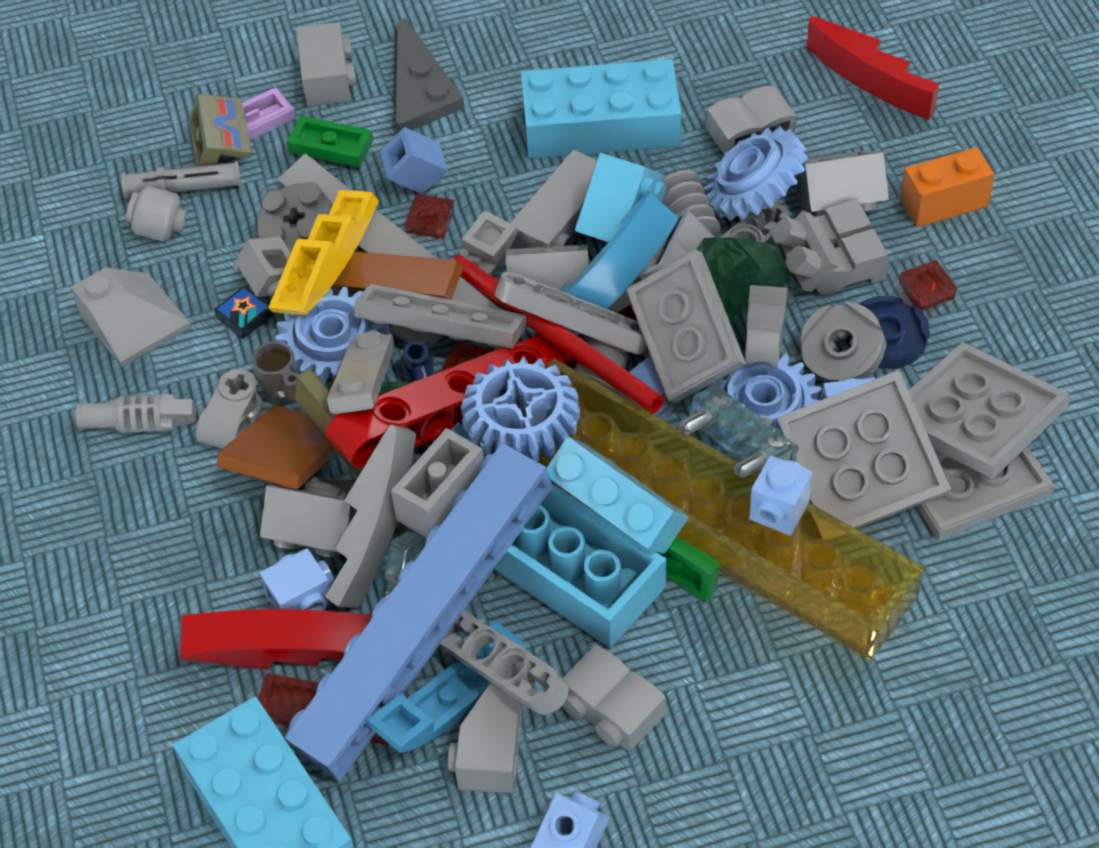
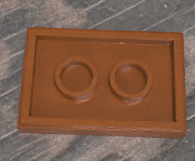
M274 405L218 452L217 467L298 490L337 451L307 413Z

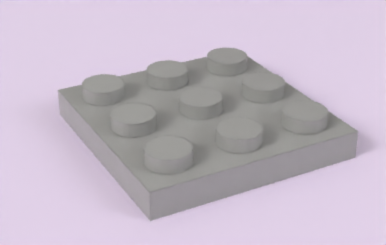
M964 342L958 345L908 390L933 448L991 479L997 476L1069 406L1070 396L1069 393Z
M900 370L777 417L778 426L788 443L787 447L793 461L800 464L803 468L812 471L809 500L826 541L951 492V487Z

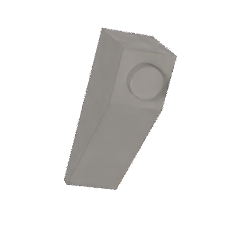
M517 662L509 667L505 679L513 678L519 674L524 662ZM493 683L488 685L460 725L458 743H450L448 771L456 773L458 790L515 793L524 704Z

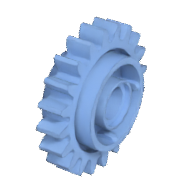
M778 127L773 133L769 128H766L762 135L753 133L750 138L739 141L736 146L725 153L721 162L714 165L718 171L707 177L711 183L705 186L704 189L707 192L706 196L709 198L710 205L721 218L726 216L729 221L733 220L737 215L741 220H744L749 212L758 215L762 209L766 207L771 208L774 202L787 195L786 191L790 186L797 184L798 181L795 179V175L804 172L805 168L802 166V163L808 159L804 153L806 148L790 129L784 131L782 127Z
M343 287L339 295H333L330 288L307 315L283 313L285 321L277 322L278 335L275 336V341L283 342L291 347L295 357L297 373L300 372L301 374L310 369L324 385L329 378L333 379L334 383L351 340L355 339L359 334L371 331L379 332L380 336L390 334L389 324H375L369 319L355 317V301L363 291H359L353 297H349L347 287Z
M785 354L779 360L778 367H773L765 362H756L752 365H744L718 379V390L714 396H723L728 402L738 403L755 416L766 415L772 420L770 427L783 436L777 423V417L821 401L822 388L814 386V373L803 375L804 363L800 362L793 367H789V355ZM705 399L706 406L712 403L711 399ZM732 409L730 416L711 425L713 433L723 431L722 443L727 444L737 439V451L740 453L748 445H752L755 452L768 445L767 440L772 438L764 430V422H753L736 409Z

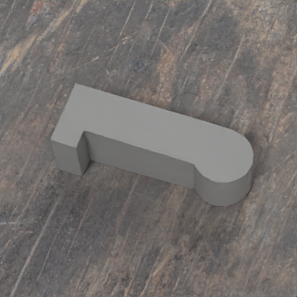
M750 285L744 352L746 365L765 362L773 367H778L785 327L788 288Z

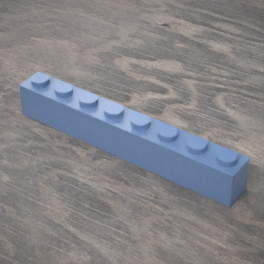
M504 443L500 444L494 454H489L484 458L479 466L477 477L468 489H463L456 496L452 504V511L441 525H436L430 531L425 547L415 561L412 560L405 565L400 573L399 583L388 597L382 598L377 603L372 612L371 621L361 634L355 635L349 641L344 651V657L333 672H328L321 679L317 686L316 695L305 710H300L291 720L288 733L284 739L298 755L341 782L376 733L367 726V719L399 694L403 695L553 488L545 466Z

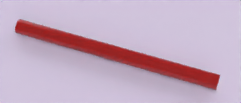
M457 255L452 259L458 260L463 267L460 277L486 298L505 311L525 314L527 327L650 414H655L660 410L664 403V397L564 326L502 302L495 296V290L499 282L497 279L462 255Z

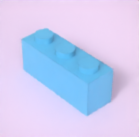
M567 436L547 466L549 477L553 482L648 550L665 554L689 518L688 515L593 448Z

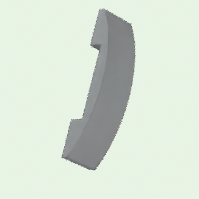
M484 210L461 240L464 248L458 255L464 256L494 277L506 257V249L511 248L518 229L516 226ZM394 324L389 328L393 335L408 343L411 341H421L428 348L445 336L428 331L414 332L408 327Z

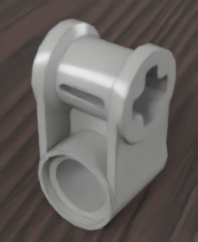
M234 369L221 377L212 398L199 417L196 428V438L199 443L223 449L258 419L263 409L261 396L256 392L257 384L251 372L245 369Z

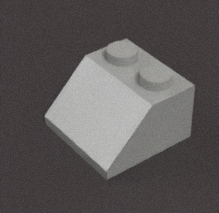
M862 150L810 158L802 163V166L805 168L804 172L795 175V179L798 181L795 184V188L802 209L809 212L815 211V217L825 215L827 208L856 198L864 211L877 209L878 201L889 200L883 152Z
M313 474L298 490L273 483L267 485L260 537L274 540V545L280 548L297 549L302 545L316 548L315 553L321 556L340 557L342 554L335 550V547L357 512L355 508L344 501L355 482Z

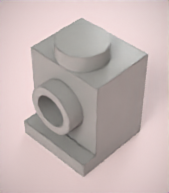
M281 237L247 239L232 267L235 272L243 273L256 297L269 296L272 300L291 253Z

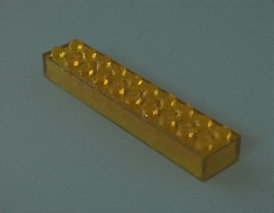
M553 358L545 369L556 365L560 371V376L568 375L571 387L575 388L578 393L580 419L578 420L577 431L573 439L587 444L688 515L689 518L677 534L678 537L697 549L709 553L713 559L720 562L721 573L867 659L872 660L919 596L924 572L923 566L811 503H808L791 536L749 520L751 489L760 474L753 472L744 478H739V475L737 476L734 471L735 465L738 463L737 461L690 435H684V432L682 433L680 429L650 414L643 408ZM544 455L539 456L538 463L547 468L551 459Z

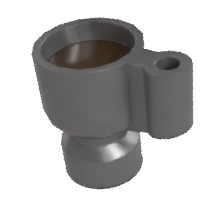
M271 341L260 345L252 355V365L255 377L263 387L266 401L271 405L285 406L296 401L295 389L299 374L297 373L295 357L291 347L279 341Z

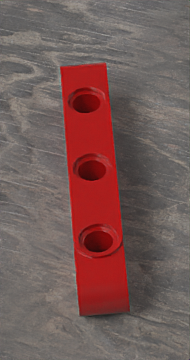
M538 335L516 343L512 349L503 347L378 396L373 409L339 413L328 424L325 436L353 467L363 468L390 424L408 428L415 432L414 448L437 439L446 428L451 430L457 423L463 425L462 418L464 417L461 412V404L463 399L468 398L465 396L467 385L474 384L476 373L487 375L489 363L500 368L503 367L505 358L511 364L519 363L523 355L528 364H534L541 358L545 364V369L556 365L560 371V376L568 375L570 380L578 362Z

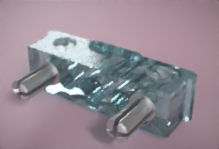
M713 383L708 385V389L694 395L689 417L682 420L679 425V429L682 433L684 432V435H689L700 429L739 459L741 462L737 463L734 468L735 474L739 475V478H744L753 472L760 475L770 455L784 461L796 462L799 452V446L771 426L772 420L766 415L759 416L717 384Z

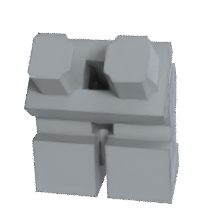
M857 198L827 208L825 215L813 217L811 213L802 211L794 220L783 217L771 229V236L775 243L781 245L787 257L785 263L790 273L797 276L805 291L812 292L816 289L822 295H831L841 291L846 285L869 279L871 284L887 280L888 254L874 228L871 229V223Z

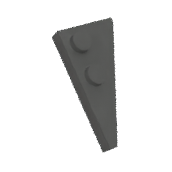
M406 18L398 21L396 127L399 133L404 127L414 130L464 109L462 95Z

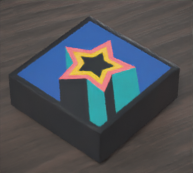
M245 286L241 287L214 309L216 318L243 339L273 316V312L268 308L269 304L260 297H256Z

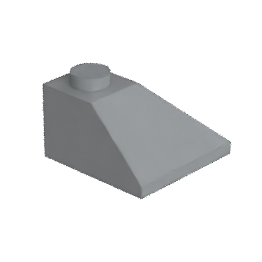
M105 267L71 286L81 318L121 367L191 328L189 320L148 273Z

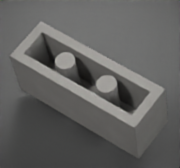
M573 150L511 221L510 224L517 227L518 233L510 249L573 245V242L581 234L576 232L575 228L596 167V159L576 150Z

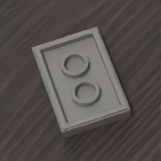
M694 249L626 289L669 402L677 403L746 365L702 252Z
M1028 447L1019 453L993 479L936 450L935 453L951 487V492L920 504L916 508L939 541L1053 495L1055 485Z

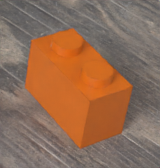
M978 147L904 168L900 201L916 228L988 207L995 174Z

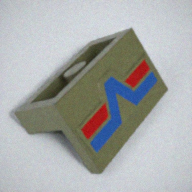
M197 93L188 120L196 166L216 165L220 155L250 158L252 151L242 99Z

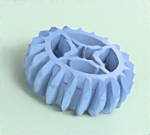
M524 355L520 362L516 364H511L505 358L503 367L498 368L489 363L487 375L476 373L474 384L467 385L465 396L468 398L463 399L461 404V412L464 417L462 418L463 429L466 431V435H469L470 442L483 448L484 458L489 454H494L500 444L504 443L536 462L539 461V456L541 455L552 460L555 448L559 449L567 436L575 437L577 423L580 419L578 393L575 388L571 387L568 375L560 376V371L556 365L545 369V364L541 358L534 364H528Z

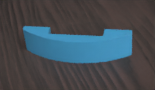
M648 190L621 220L624 226L570 286L565 283L559 290L608 309L649 264L673 230L679 218ZM567 328L569 331H571V332L574 333L575 335H578V334H579V332Z
M496 620L489 625L517 645L526 646V650H529V646ZM495 643L484 645L479 650L476 659L487 657L494 649ZM457 660L408 699L399 694L367 719V726L400 753L413 750L437 738L465 718L491 682Z

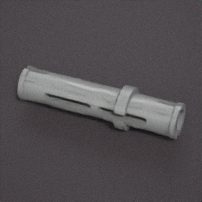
M238 161L166 170L164 166L156 167V171L133 174L124 173L121 175L125 199L131 197L134 191L139 193L145 186H153L170 192H184L230 186L239 187L242 185Z

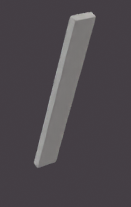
M304 154L278 178L283 188L297 183H315L332 204L339 190L352 191L307 154ZM376 209L357 246L361 252L436 258ZM459 278L452 300L501 310L464 279ZM472 341L484 352L490 347L487 343Z

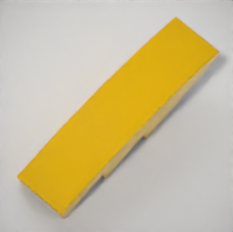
M339 190L329 215L318 214L308 240L297 239L268 307L271 312L307 315L329 291L348 264L374 214L379 200L373 192Z

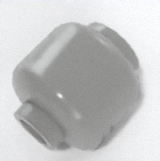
M145 186L139 193L133 192L126 213V222L131 223V229L135 234L166 242L172 237L174 231L182 232L187 210L180 209L181 199L178 194L153 186Z

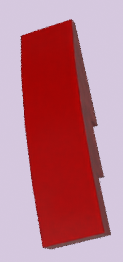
M811 16L806 48L828 67L860 89L892 106L930 120L936 108L939 83L908 73L910 61L881 52L880 39Z
M295 609L228 610L182 615L179 659L266 670L270 669L273 661L318 666L322 658L342 660L347 644L355 635L363 632L371 621V615Z

